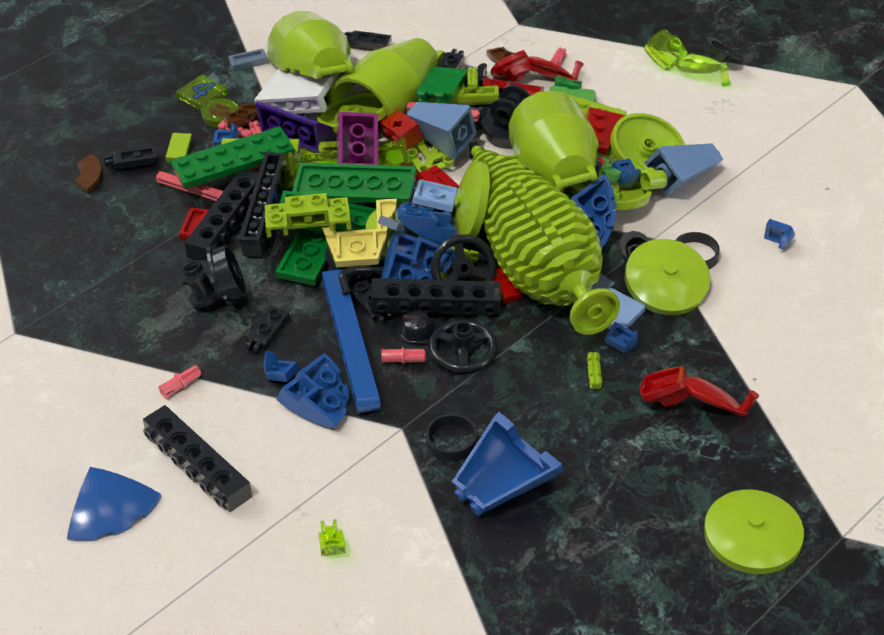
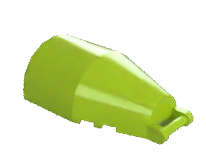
M295 11L283 16L273 26L268 37L267 55L268 60L279 69L285 71L287 68H290L292 73L299 70L301 75L310 76L315 79L335 73L353 72L351 48L346 35L337 25L311 11Z
M413 38L370 51L353 66V72L344 74L331 87L330 104L334 105L353 86L359 83L378 97L387 112V116H390L397 110L406 115L408 113V103L419 101V98H416L417 88L431 67H437L446 53L442 50H435L429 42L421 38Z
M557 91L537 92L525 98L516 107L509 122L510 144L520 164L527 169H531L536 175H541L544 180L549 181L560 191L564 190L565 187L589 180L591 182L597 181L595 159L597 158V149L599 148L598 139L592 125L579 105L567 94Z

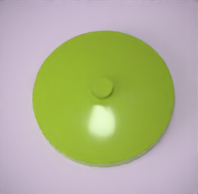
M362 91L343 96L334 105L327 104L328 108L325 112L318 113L317 120L332 126L334 133H337L338 112L378 113V121L383 119L387 112L381 101L372 91Z
M633 113L622 117L616 123L610 136L611 148L617 160L630 158L634 166L638 162L644 163L662 146L685 145L680 133L670 123L660 117L646 113Z
M475 160L469 164L455 195L454 220L459 235L470 234L476 237L483 224L490 190L489 169L485 162Z
M640 179L631 188L622 186L619 181H610L615 195L616 210L636 209L649 203L651 190H644ZM591 183L572 185L570 188L571 194L573 196Z
M655 239L641 244L632 252L625 268V283L632 297L645 305L646 309L663 315H680L692 311L704 300L710 286V273L704 259L690 246L676 240Z
M739 490L720 497L711 505L705 519L704 536L711 552L727 566L750 574H769L786 568L798 557L803 544L804 529L796 511L781 498L759 490Z

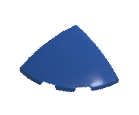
M605 174L571 198L593 223L598 232L599 245L601 244L602 249L608 241L616 220L615 195L611 183Z
M408 202L401 204L400 208L396 209L397 219L407 228L426 239L442 243L444 240L455 236L456 229L450 224L452 215L448 211L418 204L415 206Z
M395 231L390 239L381 278L432 280L431 261L435 250L440 244L420 236L415 238L403 232ZM448 248L444 252L439 263V274L440 272L445 273L456 255L455 250Z
M323 353L300 370L296 378L281 389L276 400L287 409L311 422L335 428L347 411L346 403L349 399L348 386L344 385L340 378V369L330 357Z
M90 467L74 506L67 540L96 541L101 535L113 533L116 536L131 529L134 521L141 516L146 518L153 511L161 498V493L123 475Z

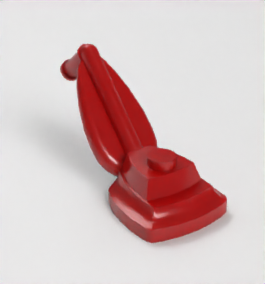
M521 50L496 62L491 68L490 74L493 79L503 80L506 78L508 81H514L515 83L521 81L524 75L530 71L555 79L557 75H560L563 78L566 77V79L578 81V76L584 63L575 61L572 74H570L557 64L540 57H528L525 50Z
M683 366L650 373L644 377L640 385V394L643 401H650L651 403L660 402L664 407L674 406L691 395L702 402L724 409L740 417L747 415L755 400L759 398L757 392L750 390L740 406L732 396L716 385L696 376L687 377Z

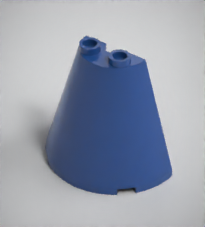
M498 412L452 480L457 488L454 493L463 503L467 500L471 504L470 508L477 516H480L482 513L560 476L563 473V466L547 451L543 454L537 452L519 436L515 425Z

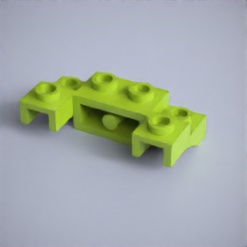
M326 193L285 197V203L265 205L267 237H271V230L283 229L284 235H288V229L330 225V231H334V224L346 223L347 230H350L351 221L348 198L327 199Z

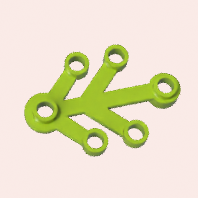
M425 139L414 145L426 159L424 164L419 159L417 149L410 148L406 152L407 158L411 160L419 172L428 170L434 165H437L441 170L455 165L454 159L434 145L430 151L425 145ZM443 159V162L433 165L434 162Z

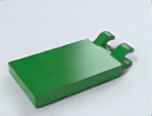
M431 67L416 90V98H419L418 102L427 103L428 99L438 100L437 103L445 104L446 101H453L468 77L467 69Z

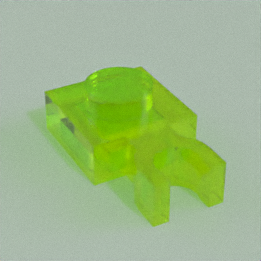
M333 519L332 526H325L324 521H320L321 532L318 533L321 556L345 554L343 530H337L336 519Z

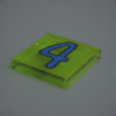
M200 75L176 91V97L203 111L229 92L227 87L204 75Z

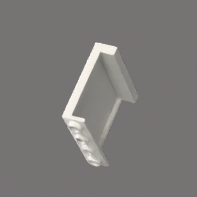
M278 68L254 101L255 103L259 101L295 114L325 112L328 107L324 96L338 76H343L346 72L325 75L322 78L315 79L310 76L301 75L299 70L292 73L290 68H287L285 71Z

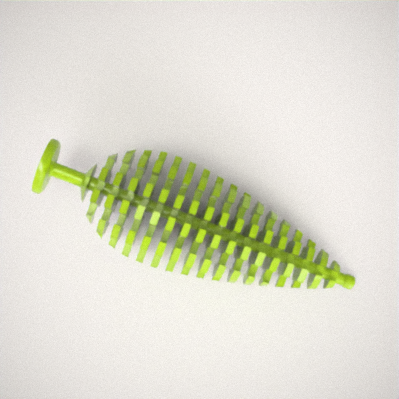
M474 146L471 149L472 161L485 162L490 175L489 199L483 225H485V232L488 234L487 238L491 243L494 256L512 285L516 288L519 287L520 291L529 295L530 298L541 301L539 303L555 304L556 306L573 304L570 311V323L581 334L592 335L609 327L618 316L620 301L617 295L608 289L597 288L592 290L593 284L597 283L600 278L603 254L601 255L602 248L601 244L599 245L598 232L588 216L566 194L561 193L560 189L554 187L549 181L544 180L543 177L536 175L532 170H528L525 166L518 165L515 161L509 160L496 152L483 150L480 146Z

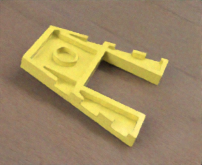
M397 199L376 200L377 229L336 232V224H334V231H330V225L321 226L336 267L379 264L390 228L379 224L378 221L380 216L394 218L397 209Z

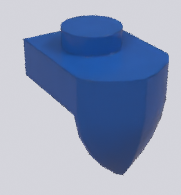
M231 123V130H215L213 145L214 147L221 145L222 138L241 139L238 128Z
M630 158L615 161L612 164L613 168L622 171L620 180H618L622 186L631 188L640 178L641 170L635 169Z
M769 218L766 223L764 239L778 243L779 249H783L791 243L795 237V232L790 225Z
M614 321L603 342L623 353H628L638 343L637 330L632 332Z
M266 351L264 371L268 380L288 382L299 370L297 362L278 360L274 353Z

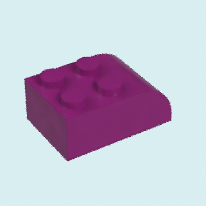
M338 112L337 164L378 165V113Z

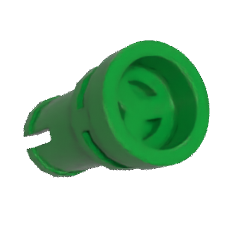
M557 75L554 86L579 89L582 87V81L566 79V77L563 78Z

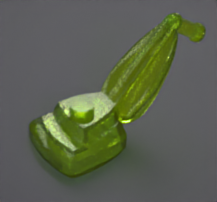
M667 30L657 32L644 47L648 56L666 71H669L675 65L678 70L686 73L706 74L720 70L721 85L726 87L731 84L727 64L701 55H686L687 51L677 35L672 36Z

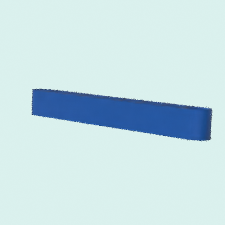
M343 269L322 272L323 286L357 412L359 414L380 410L379 394L350 293L343 295L338 275Z

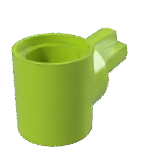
M638 162L634 166L636 170H641L640 183L644 190L666 187L667 176L663 170H656L652 167L648 168L643 162Z

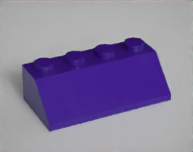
M259 101L255 103L263 132L281 127L288 139H299L301 148L321 155L323 153L318 150L319 143L335 141L332 126Z

